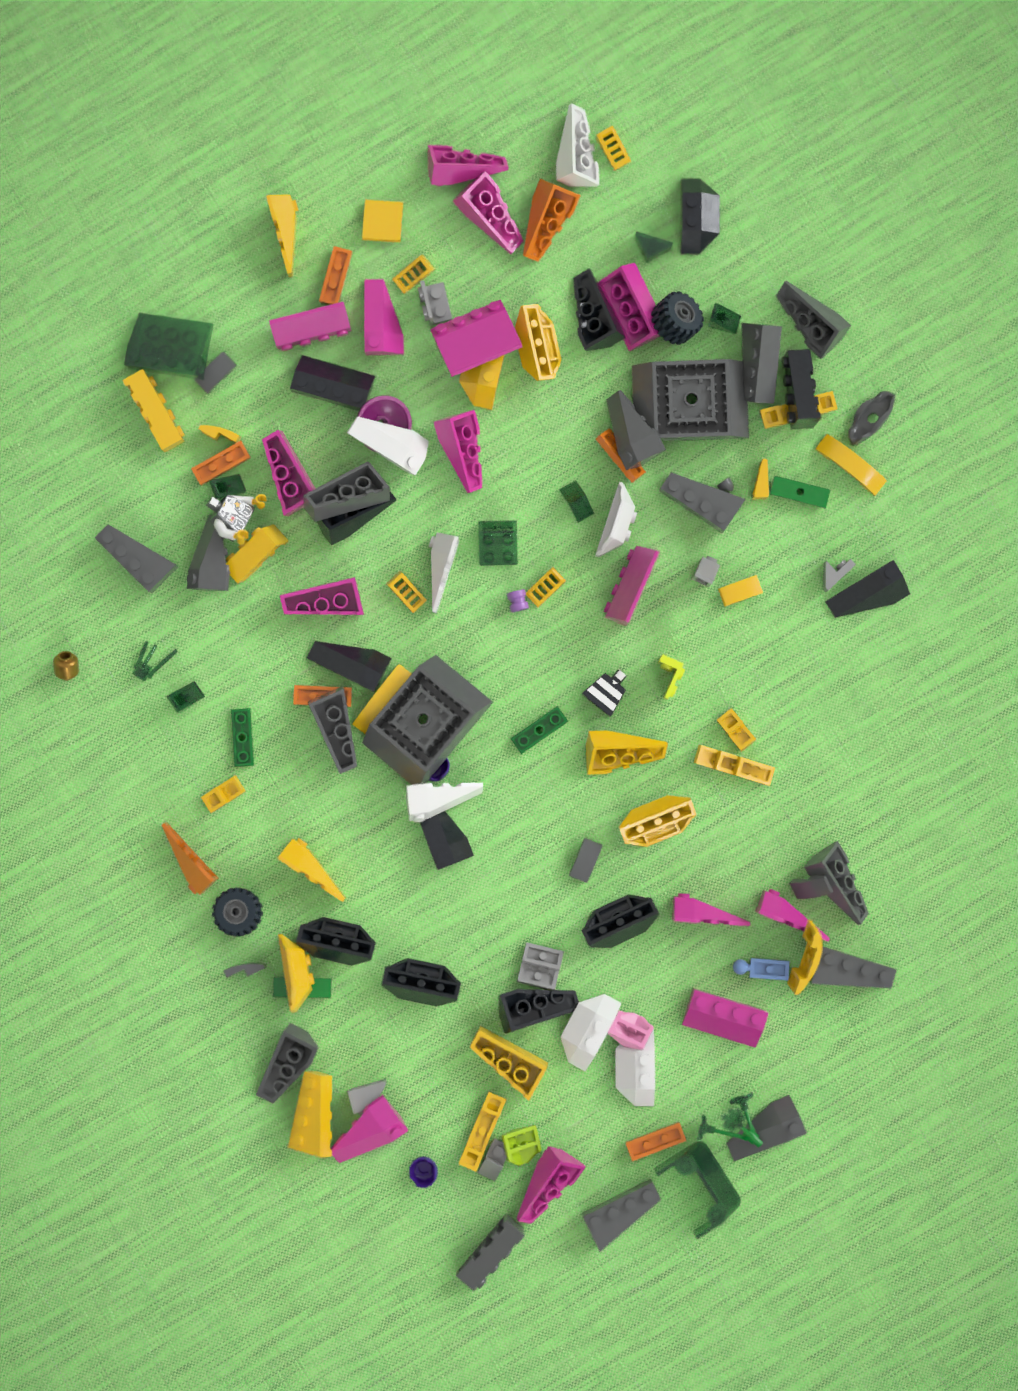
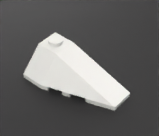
M356 417L347 432L409 474L416 475L426 458L429 441L412 430Z

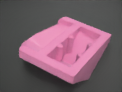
M618 1011L608 1034L624 1047L643 1050L654 1027L644 1017L636 1013Z

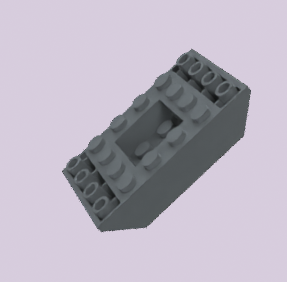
M732 359L655 361L632 365L633 405L636 412L640 416L643 415L645 417V422L648 426L658 432L661 441L749 438L748 401H745L743 361ZM687 395H695L697 402L689 404L686 401Z
M435 655L417 667L371 722L362 743L411 785L426 784L492 705L493 701ZM424 714L427 715V723L420 724V716Z

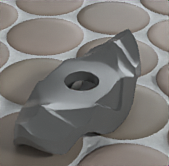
M881 391L876 397L865 401L858 408L853 424L848 431L849 440L853 446L867 440L887 421L895 403V394L889 391ZM869 415H878V420L875 423L868 422Z

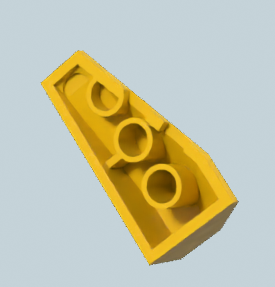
M608 730L589 731L586 741L587 775L612 773V769L620 767L627 769L630 768L629 765L638 762L645 764L664 759L668 743Z

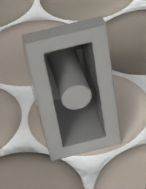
M710 556L702 557L692 580L710 587L720 567L717 564V560Z
M386 1079L348 1090L353 1114L358 1113L359 1116L364 1114L363 1110L365 1107L379 1098L386 1086Z

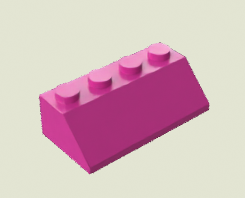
M635 263L619 267L598 282L626 336L623 340L629 351L660 337L657 334L658 330H655L653 327L655 323H652L651 320L653 318L651 313L656 304Z
M344 302L269 320L276 347L282 351L293 349L292 346L299 344L300 346L310 345L311 341L314 340L319 342L330 339V336L334 335L343 337L352 331Z
M693 988L682 1025L756 1048L769 1012Z

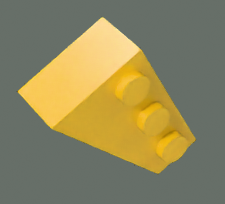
M274 524L255 529L251 533L253 537L249 541L245 540L243 545H239L238 548L240 550L236 554L232 553L225 559L226 565H229L230 576L237 584L244 582L262 566V563L269 556L272 557L275 554L274 551L280 545H285L289 541Z

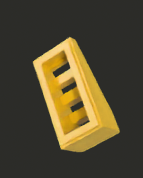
M613 126L596 135V140L614 171L631 162ZM609 135L612 136L610 139L606 141L603 140L605 137ZM613 142L616 143L614 146L607 148V145ZM619 148L620 151L611 156L610 153ZM623 155L624 158L615 163L614 159Z
M420 255L392 280L405 294L429 276L435 269L424 255ZM419 263H422L424 267L427 269L425 272L420 267ZM414 267H415V268L418 270V272L421 274L419 277H418L417 274L413 271V268H414ZM408 272H409V273L412 275V277L415 279L413 282H412L411 279L407 276V273H408ZM401 277H403L409 284L407 287L401 281Z
M762 459L752 494L753 500L767 499L769 497L767 459Z
M552 567L526 592V596L539 607L566 580ZM551 574L558 581L557 584H555L553 580L549 577ZM545 580L553 587L551 590L544 583ZM541 585V586L544 588V590L547 592V594L544 595V594L540 591V589L538 588V586ZM534 590L541 596L542 599L540 601L532 593Z
M401 571L386 583L412 613L427 601ZM402 579L403 582L395 588L394 585ZM408 585L409 587L401 594L399 591ZM413 591L414 593L406 600L404 597ZM418 596L419 599L411 606L410 602Z

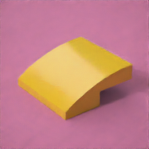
M365 199L362 240L400 243L403 202Z

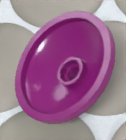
M381 395L371 398L361 407L357 417L377 422L382 420V423L404 429H412V418L408 408L402 401L392 396Z

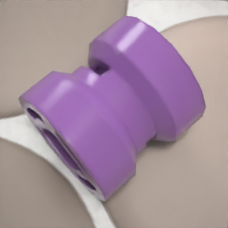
M525 589L507 593V598L512 603L510 605L511 612L529 608L528 602L525 601Z

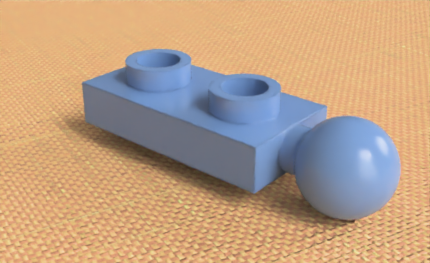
M750 958V964H747L745 960L739 959L734 962L733 970L739 975L749 971L750 978L788 980L790 961Z

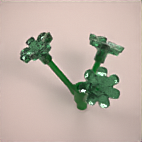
M753 1092L730 1099V1104H740V1108L737 1107L735 1111L733 1108H730L728 1110L729 1115L723 1114L721 1117L725 1121L722 1125L723 1128L729 1131L715 1129V1126L708 1125L706 1116L702 1114V1123L699 1127L697 1140L703 1139L706 1133L714 1134L715 1132L740 1138L755 1144L759 1148L763 1141L759 1139V1135L755 1132L748 1113L749 1107L747 1104L749 1099L753 1098ZM745 1120H747L749 1126L747 1129L744 1127L742 1123ZM738 1128V1129H741L744 1133H743V1134H737V1133H733V1132H735L736 1129Z

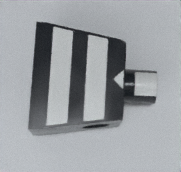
M619 669L612 677L604 673L582 695L611 717L626 691L620 684L627 676Z

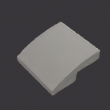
M526 942L517 982L547 990H555L564 951Z

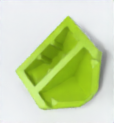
M536 1125L513 1129L502 1135L507 1161L517 1166L529 1163L537 1153L542 1151Z

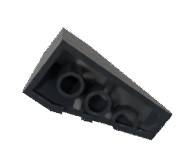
M894 560L828 599L825 603L833 616L837 618L893 605L910 595L903 574Z

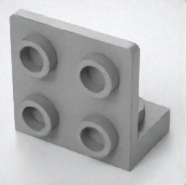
M420 281L421 287H418L421 303L425 302V305L422 306L425 321L429 320L430 326L451 321L452 316L444 282L425 286V282Z

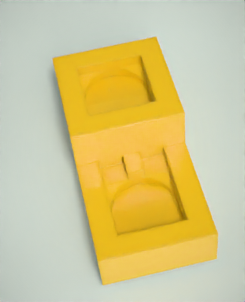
M200 425L198 428L202 433L216 441L220 435L234 443L239 442L241 439L238 434L221 427Z
M757 575L718 589L724 607L763 593Z
M732 708L717 719L719 725L741 752L756 741V738Z
M235 775L203 795L201 799L210 813H213L246 792V790Z

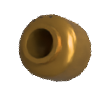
M62 651L54 657V674L57 678L68 681L78 675L79 664L75 654L69 651Z

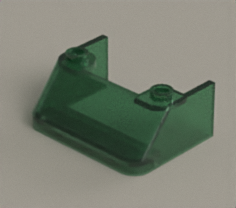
M703 1141L692 1143L654 1168L657 1176L673 1166L679 1174L684 1176L696 1171L716 1202L707 1211L708 1221L693 1230L697 1240L723 1224L741 1203L739 1194L708 1145Z

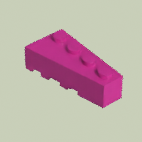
M277 430L263 438L262 442L271 467L283 515L290 516L304 507V495L316 488L284 432Z
M355 577L280 595L284 614L364 615Z

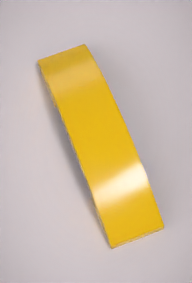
M833 391L814 396L818 397L819 401L816 412H820L821 415L838 409ZM777 405L760 410L764 429L788 424V405Z
M828 434L815 448L829 461L832 460L860 482V485L874 496L887 482L864 459Z
M398 664L352 725L366 735L371 722L412 673Z
M812 920L807 921L803 933L807 945L799 968L791 969L787 981L788 986L795 995H799L808 985L817 970L821 958L822 938L820 931Z
M488 1092L458 1163L459 1165L477 1171L507 1099Z

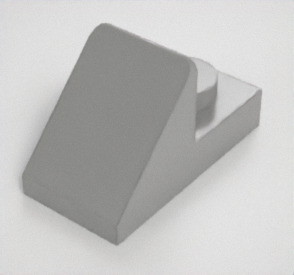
M852 559L847 562L843 560L836 567L838 571L827 561L824 562L823 590L825 592L832 588L856 565Z
M497 1138L493 1139L477 1173L493 1181L496 1180L507 1158L503 1141Z

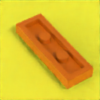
M333 247L319 298L320 303L328 305L339 303L353 253L351 250Z
M610 428L596 438L600 446L607 452L631 483L646 473L642 466L630 470L625 469L618 454L614 433Z
M239 441L191 469L202 486L251 457L242 441Z
M294 685L293 704L309 705L308 701L339 687ZM344 687L347 707H351L352 688Z
M677 1122L625 1143L630 1157L634 1161L685 1142L686 1138L680 1122Z

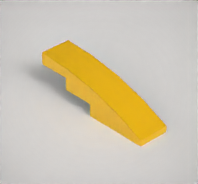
M698 745L693 762L770 786L775 767L703 745Z

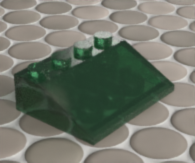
M139 313L127 345L124 365L132 370L140 371L143 369L146 372L204 380L213 323Z

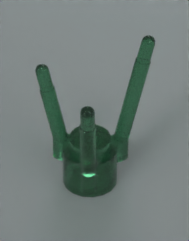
M146 641L134 665L135 669L132 674L143 681L147 677L151 679L177 653V650L172 651L150 671L152 667L148 665V662L157 645H153L143 662L142 659L148 646V641Z

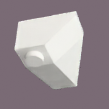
M570 104L568 107L556 161V180L569 187L598 186L599 166L598 162H594L592 152L595 150L593 144L590 145L588 138L590 129L584 109L574 104Z
M438 532L436 537L432 536L429 547L432 548V612L436 614L459 544V537Z
M432 783L407 786L406 804L409 821H425V819H429L482 794L483 783H460L456 787H452L449 783H443L440 787H433Z

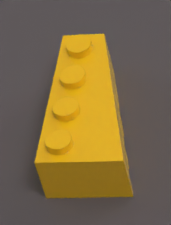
M142 369L123 379L122 381L130 389L134 402L140 407V412L149 424V428L162 451L165 453L185 442L182 438L185 436L180 425L176 427L173 421L176 418L172 410H167L164 405L167 402L162 392L158 393L155 389L158 385L153 376L149 377Z
M482 1026L479 1027L470 1045V1048L487 1064H490L499 1075L510 1082L528 1101L530 1100L548 1067L547 1061Z
M304 1071L288 1148L320 1158L332 1156V1149H330V1140H332V1131H330V1120L332 1119V1112H330L332 1075L318 1071Z

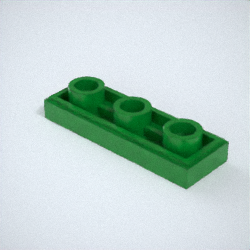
M774 476L770 495L824 509L827 506L830 489L779 476ZM797 490H802L803 495H798Z
M557 706L513 736L511 740L519 752L523 754L566 724L568 720ZM539 726L543 728L541 734L536 732V728Z
M251 708L231 709L234 766H254ZM241 734L246 736L244 741L239 739Z
M274 977L273 997L288 998L285 977ZM314 978L315 984H312V991L307 998H331L332 979Z

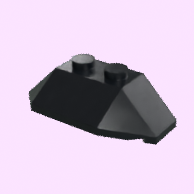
M681 178V255H700L720 234V195L700 178Z
M628 894L594 910L585 927H583L582 933L589 948H612L646 932L660 914L652 898Z
M326 917L300 925L296 944L311 956L350 966L371 961L376 944L361 925Z
M407 958L385 967L381 986L398 999L441 1006L457 1002L461 982L455 978L446 966Z

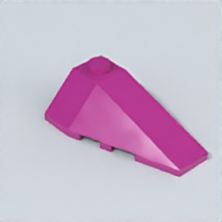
M428 145L427 148L428 176L431 185H453L476 179L485 171L488 175L507 171L509 168L506 158L487 153L475 155L470 150L464 149L463 152L455 151L452 146Z
M485 171L464 188L453 200V203L468 219L509 254H512L523 243V238L515 221L509 215L508 206L502 200L498 185Z
M364 279V341L366 356L404 355V335L384 279Z
M475 409L434 421L438 440L467 493L483 488L482 466L478 461V452H481V446L478 445L477 441L480 427Z
M769 889L768 892L763 890L755 912L793 928L805 930L808 919L784 898L779 897L780 892ZM817 927L821 938L829 942L830 938Z
M678 893V896H673V921L750 926L749 921L691 898L690 894Z
M383 1095L367 1105L363 1110L364 1114L358 1120L355 1119L353 1121L352 1128L347 1133H343L330 1148L332 1149V1156L339 1163L389 1144L409 1131L401 1115Z
M548 1146L536 1165L516 1219L519 1222L532 1224L548 1208V1203L555 1197L558 1199L562 1195L561 1191L568 1184L572 1186L577 1181L586 1166L562 1149Z

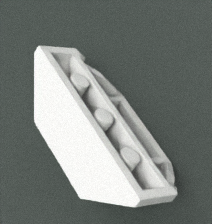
M622 482L618 484L595 555L596 557L605 555L622 546L624 541L628 542L631 531L628 528L630 523L634 524L637 513L634 512L635 505Z
M602 994L577 1004L560 1036L570 1064L586 1071L614 1022L621 1006L619 1001L606 994Z
M654 1029L643 1050L624 1047L621 1044L615 1048L616 1089L634 1106H654Z

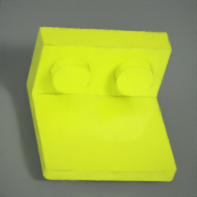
M662 654L657 662L661 664L660 668L668 672L675 670L663 699L667 700L669 697L672 698L677 690L675 683L677 679L681 680L685 669L682 668L684 663Z

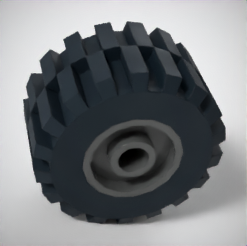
M675 291L671 292L654 306L651 316H653L651 319L652 323H655L653 327L655 330H658L657 334L662 336L666 342L669 341L670 344L676 343L680 345L686 343L703 327V312L699 309V304L694 301L695 299L690 298L688 294H683L680 291L677 293Z
M230 888L220 893V897L215 899L216 903L212 907L214 909L212 917H214V923L218 926V929L227 935H248L253 930H256L258 928L257 925L262 921V903L259 902L260 899L253 892L247 889Z

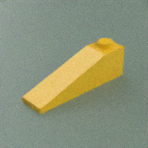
M267 195L283 260L290 278L293 277L297 221L295 212L299 211L296 199L292 200L291 195Z
M300 838L297 840L292 839L277 859L296 872L304 873L308 880L321 885L322 889L343 902L346 897L311 850L306 847L308 844Z

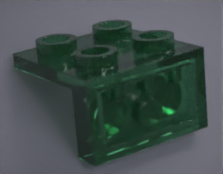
M517 520L478 521L479 564L481 566L517 565Z

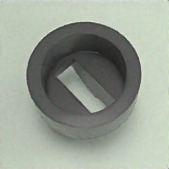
M729 477L718 484L717 487L719 490L729 493L733 491L734 484Z

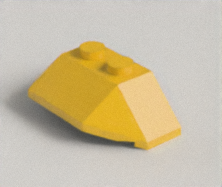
M538 304L520 306L515 330L523 346L518 349L522 367L537 381L554 379L562 361L554 324Z
M505 355L461 373L459 383L473 406L492 410Z
M666 795L632 809L619 826L625 844L648 847L682 833L697 814L691 798Z
M279 934L278 939L289 1008L292 1013H296L312 991V984H315L313 973H309L311 958L310 954H306L303 948L284 935Z

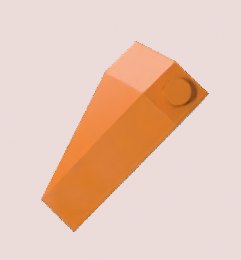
M543 179L539 180L532 198L523 256L539 262L552 244L551 239L556 232L559 233L563 227L561 225L567 218L570 219L580 198L579 194Z
M167 822L163 823V830L186 881L189 883L188 888L194 894H203L219 878Z

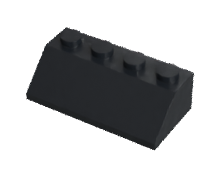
M302 355L295 369L290 389L297 394L360 411L361 407L370 398L376 376Z

